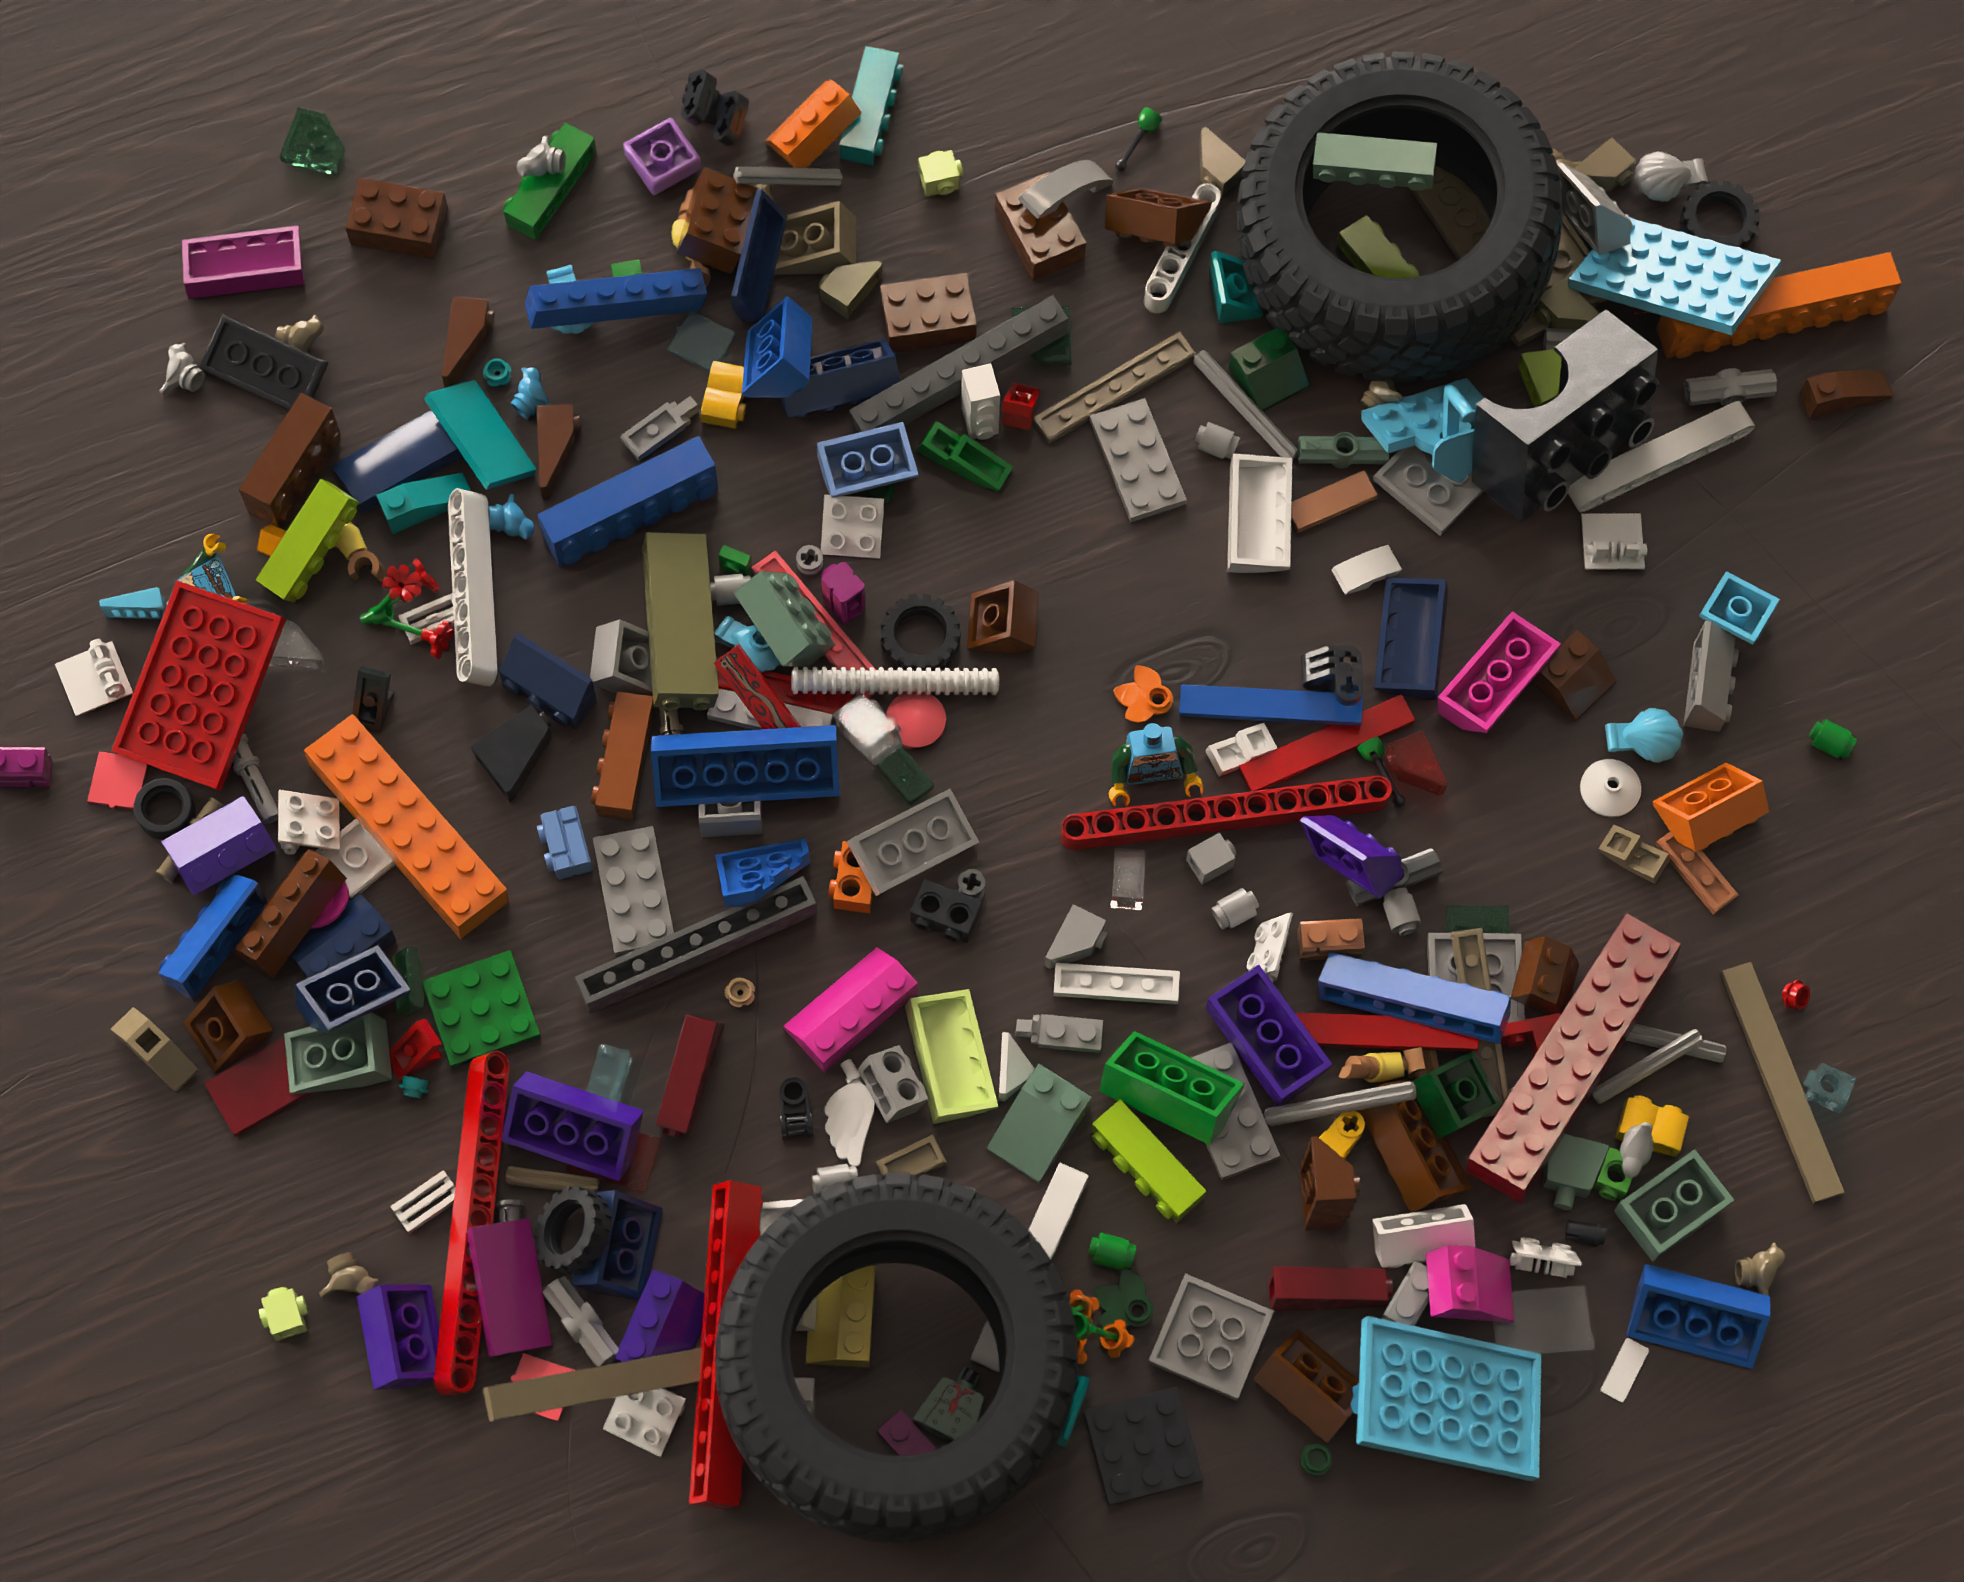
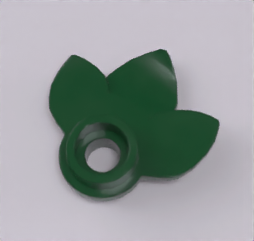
M1123 1269L1118 1286L1105 1285L1095 1288V1297L1099 1300L1101 1309L1105 1311L1099 1320V1325L1103 1328L1109 1324H1114L1118 1319L1125 1321L1126 1328L1128 1326L1143 1327L1151 1321L1154 1308L1151 1301L1145 1297V1283L1136 1273ZM1134 1307H1141L1144 1313L1142 1316L1136 1317L1132 1314L1131 1310Z

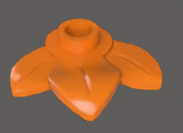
M1135 666L1134 682L1114 688L1116 699L1123 706L1128 707L1125 719L1131 722H1145L1154 714L1160 715L1168 712L1173 705V695L1167 687L1162 686L1159 674L1145 666ZM1155 697H1160L1164 702L1157 705L1152 700Z

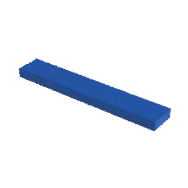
M1181 684L1179 716L1361 726L1363 694L1360 701L1354 706H1344L1337 701L1334 692ZM1347 693V696L1351 697L1353 693Z

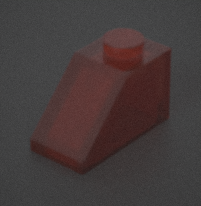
M1423 730L1389 743L1384 758L1389 771L1395 772L1398 780L1438 796L1445 793L1448 782Z

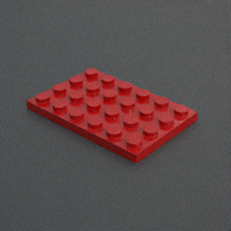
M176 580L111 751L221 791L285 625L286 618Z

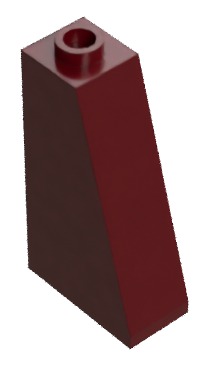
M696 1015L685 1016L656 1122L657 1126L664 1127L662 1133L681 1137L682 1133L691 1132L724 1023Z
M1275 1266L1268 1279L1270 1309L1274 1312L1385 1307L1388 1297L1393 1296L1392 1279L1386 1278V1268Z

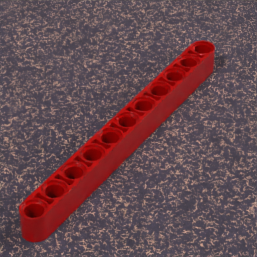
M1369 776L1072 814L1067 816L1062 822L1061 842L1070 850H1080L1299 822L1304 816L1334 815L1338 817L1377 812L1387 806L1392 793V786L1390 781L1383 776ZM1378 789L1384 796L1375 798L1369 791ZM1342 793H1348L1354 798V800L1351 802H1345L1340 798L1339 795ZM1318 797L1323 800L1324 804L1315 806L1309 799ZM1289 801L1293 804L1294 808L1289 810L1283 809L1279 802ZM1259 805L1264 811L1259 814L1253 813L1249 806ZM1227 808L1231 810L1234 815L1231 817H1223L1219 814L1218 811L1220 809ZM1192 812H1197L1203 816V819L1193 821L1188 815ZM1168 816L1173 820V823L1163 825L1158 821V818ZM1138 820L1143 826L1139 829H1133L1128 825V822ZM1101 824H1108L1113 830L1103 833L1097 827ZM1078 828L1083 834L1073 837L1067 833V830Z
M493 1051L474 1058L470 1062L434 1372V1386L444 1396L460 1394L471 1390L476 1379L482 1317L471 1254L470 1257L467 1254V1248L469 1251L470 1248L466 1230L472 1227L493 1224L510 1069L508 1058L500 1051ZM481 1124L483 1125L484 1133L482 1132ZM477 1155H479L481 1159V1164L478 1161ZM474 1186H475L476 1189H477V1195H476V1193H475V1191H474ZM471 1217L474 1221V1226L471 1223ZM463 1280L467 1283V1289L464 1286ZM460 1311H461L462 1314H463V1321L461 1320V1317H460ZM457 1343L459 1344L460 1352L457 1351ZM453 1374L456 1377V1385L453 1382Z

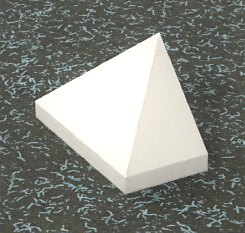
M1006 1032L1002 1033L999 1101H1006L1026 1083L1034 1071V1067L1012 1036Z

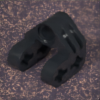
M705 70L690 73L688 76L689 83L685 86L686 93L682 97L681 117L694 126H698L702 122L716 124L714 138L725 146L733 145L741 134L749 106V99L737 91L721 95L715 89L717 84L716 77Z
M1331 645L1301 656L1303 688L1316 692H1334L1337 701L1344 706H1354L1360 701L1364 689L1362 656L1357 648L1348 645ZM1344 657H1350V662L1354 663L1351 665L1343 662ZM1347 693H1353V696L1349 697Z

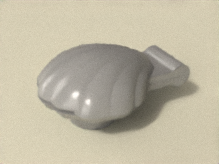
M1653 152L1652 154L1645 155L1635 167V183L1638 185L1640 192L1652 200L1669 201L1671 198H1675L1683 187L1699 186L1702 183L1706 185L1708 183L1704 162L1701 158L1680 161L1667 153Z

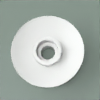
M1604 759L1593 763L1586 769L1580 782V792L1585 804L1593 812L1605 817H1620L1632 811L1637 805L1641 796V783L1636 772L1626 763L1615 759ZM1610 780L1615 781L1618 787L1611 788L1607 782Z

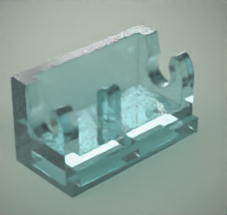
M600 1044L586 1091L619 1102L632 1060L630 1050Z

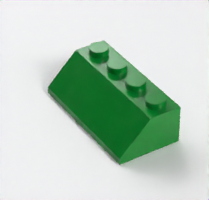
M1134 1031L1105 1063L1099 1092L1117 1101L1121 1099L1124 1104L1210 1145L1225 1127L1244 1088V1083Z

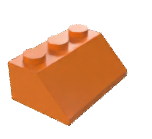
M828 80L765 140V143L794 168H807L862 112L848 92L833 80Z
M1728 763L1712 769L1653 801L1654 808L1677 842L1695 852L1707 848L1709 844L1722 837L1731 835L1735 830L1746 824L1753 823L1759 817L1769 813L1763 781Z

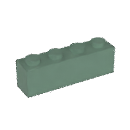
M1317 132L1313 161V179H1319L1323 182L1345 181L1354 185H1363L1365 183L1379 184L1385 188L1401 186L1417 191L1433 189L1437 143Z

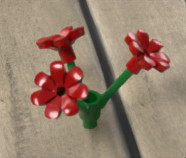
M417 558L412 562L415 566V572L410 575L409 567L406 565H401L399 570L395 566H390L387 570L388 577L382 581L383 588L390 589L389 594L379 605L370 608L367 613L361 614L362 624L368 625L373 623L378 625L382 623L384 626L395 627L421 636L422 640L431 644L430 654L440 659L443 650L446 652L449 650L450 643L447 639H451L454 636V629H449L451 622L443 620L435 631L427 628L422 630L395 621L392 609L393 605L399 600L408 603L413 600V596L417 597L420 595L423 585L429 587L435 593L439 591V584L430 574H427L423 564Z

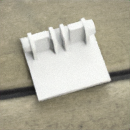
M824 495L821 539L822 554L880 558L884 499L853 496L831 498L830 495Z
M1641 513L1581 514L1585 570L1645 569L1644 556L1647 555V544H1643Z
M95 639L89 643L90 648L88 651L55 664L76 717L133 694L112 641L103 643L101 639Z
M279 790L278 842H281V848L284 852L290 855L295 854L300 845L339 851V800L337 798Z
M1287 913L1259 925L1255 933L1256 945L1254 952L1250 955L1247 962L1248 971L1260 965L1272 983L1277 980L1280 969L1279 964L1282 962L1281 956L1284 954L1289 937L1288 930L1293 913Z
M1521 1237L1520 1242L1512 1240L1516 1253H1511L1510 1265L1515 1266L1517 1270L1532 1272L1533 1261L1536 1258L1534 1273H1538L1541 1259L1545 1260L1544 1274H1548L1550 1261H1552L1550 1275L1567 1278V1275H1574L1575 1265L1581 1266L1580 1259L1575 1251H1571V1246L1552 1243V1247L1539 1245V1240Z
M665 1388L616 1397L603 1429L661 1457L678 1417L685 1410L686 1404L684 1403L686 1399Z

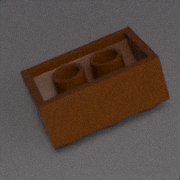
M1146 188L1108 194L1106 197L1105 230L1115 231L1116 236L1133 237L1135 235L1139 236V240L1143 242H1156L1159 240L1163 241V246L1179 247L1180 242L1193 239L1211 208V201Z
M1299 1329L1271 1355L1253 1378L1266 1393L1274 1396L1286 1407L1289 1413L1297 1416L1310 1427L1316 1436L1321 1437L1327 1443L1354 1414L1351 1409V1400L1354 1397L1352 1390L1353 1386L1359 1384V1380Z

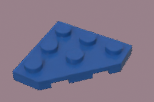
M806 838L715 855L725 907H742L750 902L759 900L811 863Z

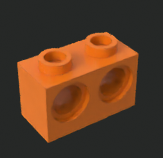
M843 841L841 851H835L833 869H838L836 880H830L828 898H833L834 909L870 914L874 891L861 867H852L848 864V861L855 858L847 842ZM847 887H855L859 890V893L855 896H846L843 891Z

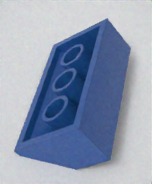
M788 296L747 331L742 394L745 397L789 398L794 392L802 391L810 381L813 317Z
M232 874L229 880H224L216 890L217 896L211 904H206L200 910L197 916L198 921L191 930L187 929L182 934L178 942L179 946L172 955L168 954L161 962L158 974L164 983L192 1001L196 1000L229 956V952L267 902L259 884L254 880Z
M1644 1264L1635 1293L1627 1336L1753 1369L1770 1319V1296Z

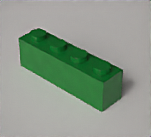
M566 122L559 131L556 130L552 134L549 141L550 148L557 147L566 153L563 173L550 174L548 172L543 176L530 175L522 178L518 191L514 197L511 196L507 199L503 207L506 225L534 240H537L597 153L595 138Z

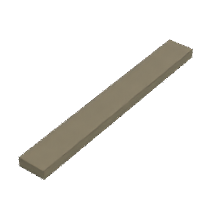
M1748 962L1723 970L1720 975L1812 1203L1815 1204L1842 1195L1844 1189L1752 963Z
M702 1348L483 1388L489 1421L696 1383L700 1379Z

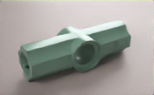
M1341 432L1335 437L1299 436L1298 439L1299 463L1332 464L1337 468H1347L1351 464H1386L1389 461V453L1386 452L1375 437H1355L1351 433ZM1337 448H1346L1349 453H1342Z

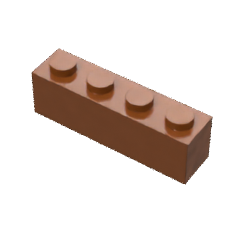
M617 691L615 701H610L608 719L612 720L610 730H604L602 747H606L604 758L599 757L597 765V775L600 776L599 786L593 787L591 804H595L597 815L634 820L655 707H653V696Z

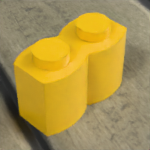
M713 361L700 413L701 422L736 429L738 421L744 420L746 404L742 403L744 398L742 394L743 366Z
M1644 1096L1628 1097L1623 1105L1615 1138L1623 1142L1624 1135L1630 1127L1646 1122L1652 1125L1653 1151L1676 1157L1681 1150L1689 1116L1683 1114L1682 1110L1676 1106L1665 1105L1664 1108L1652 1104L1651 1099Z

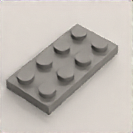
M1145 398L1090 415L1089 421L1130 522L1186 505V496Z
M951 789L847 841L876 896L979 843Z
M653 826L593 837L615 956L625 955L673 934V925Z
M1232 1042L1192 1057V1059L1244 1083V1088L1225 1127L1210 1145L1205 1143L1221 1181L1278 1160L1280 1158L1279 1151Z

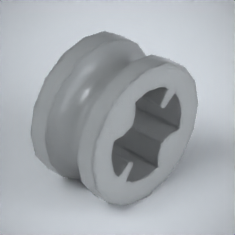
M806 545L800 548L796 554L798 570L805 575H814L821 571L823 567L821 550L813 545ZM809 555H813L814 561H812L811 565H805V560L802 559H807Z

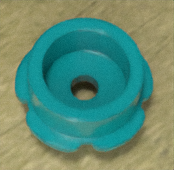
M492 359L487 362L482 373L483 378L487 380V384L498 387L500 384L506 385L510 381L512 370L510 365L502 359ZM495 372H500V375L496 376Z
M404 1075L402 1084L398 1085V1087L404 1088L403 1095L421 1099L422 1093H429V1090H427L428 1080Z

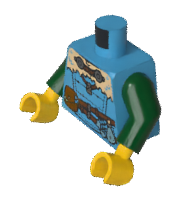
M218 534L206 535L203 541V549L177 581L244 604L249 602L248 599L235 595L219 556L216 557L215 552H224L226 544L221 542L216 544L217 539L220 538Z
M1155 723L1146 725L1144 730L1130 732L1126 743L1122 744L1112 756L1111 782L1114 783V787L1109 791V798L1113 805L1116 806L1115 800L1119 795H1123L1125 806H1128L1130 803V797L1124 788V783L1127 786L1183 778V774L1187 776L1184 781L1187 796L1191 797L1189 787L1192 785H1198L1202 795L1203 783L1201 778L1195 774L1198 769L1191 745L1181 737L1174 736L1171 727H1160Z

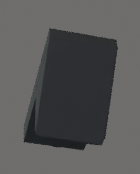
M362 666L358 670L352 714L366 729L380 732L394 695V691L389 690L391 673Z

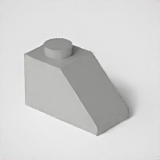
M1073 904L1045 957L1044 966L1051 969L1055 967L1056 963H1070L1092 956L1096 947L1102 948L1108 936V932L1105 931L1106 920Z

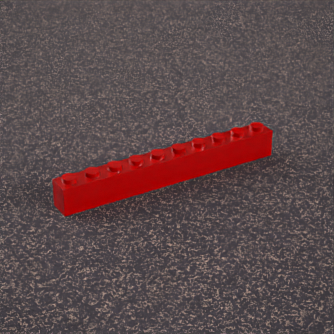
M732 1180L715 1184L712 1188L701 1335L700 1379L697 1389L689 1496L690 1505L716 1509L740 1506V1499L743 1493L741 1485L742 1467L745 1462L725 1422L717 1390L715 1343L718 1322L729 1286L746 1254L761 1236L759 1222L760 1212L763 1207L761 1198L762 1187Z

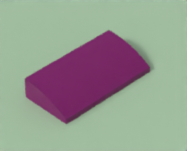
M299 226L182 240L183 277L188 299L305 285Z
M530 1218L467 1229L488 1357L551 1346L552 1342Z

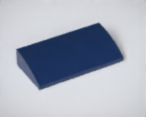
M757 189L731 296L732 308L742 321L758 322L764 317L788 217L762 189Z
M432 410L332 465L331 468L348 495L359 502L357 509L363 514L379 505L376 495L404 483L423 480L462 458L463 455Z
M1386 577L1375 690L1394 695L1402 694V696L1437 699L1448 598L1446 579Z

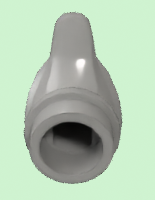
M543 136L542 143L535 146L526 157L518 161L517 171L523 178L530 175L543 176L548 172L550 174L563 173L566 153L557 147L550 148L548 136Z
M185 342L174 344L169 348L168 355L170 360L167 367L166 382L159 391L164 396L179 386L184 390L195 392L204 382L205 373L198 365H195L194 359L187 353V344Z
M1643 1122L1641 1125L1632 1126L1624 1135L1620 1154L1623 1160L1622 1169L1627 1179L1636 1177L1640 1173L1642 1166L1648 1163L1652 1156L1654 1145L1651 1135L1652 1125Z

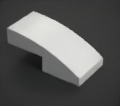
M1389 545L1362 553L1332 568V572L1345 595L1367 589L1373 582L1386 579V577L1397 576L1402 570Z
M1261 723L1238 731L1235 737L1208 746L1206 753L1220 777L1238 770L1241 764L1277 749V746L1265 723Z

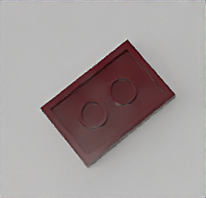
M285 1037L204 1082L235 1138L314 1093H290Z

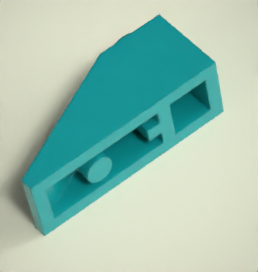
M458 473L404 483L376 496L392 534L447 512L449 497L455 489L459 488L471 491L464 474Z

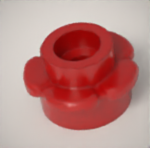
M1795 980L1793 983L1787 984L1782 991V999L1785 1006L1791 1010L1805 1008L1810 999V988L1803 985L1801 980Z

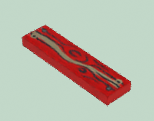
M740 644L713 663L762 729L801 727Z

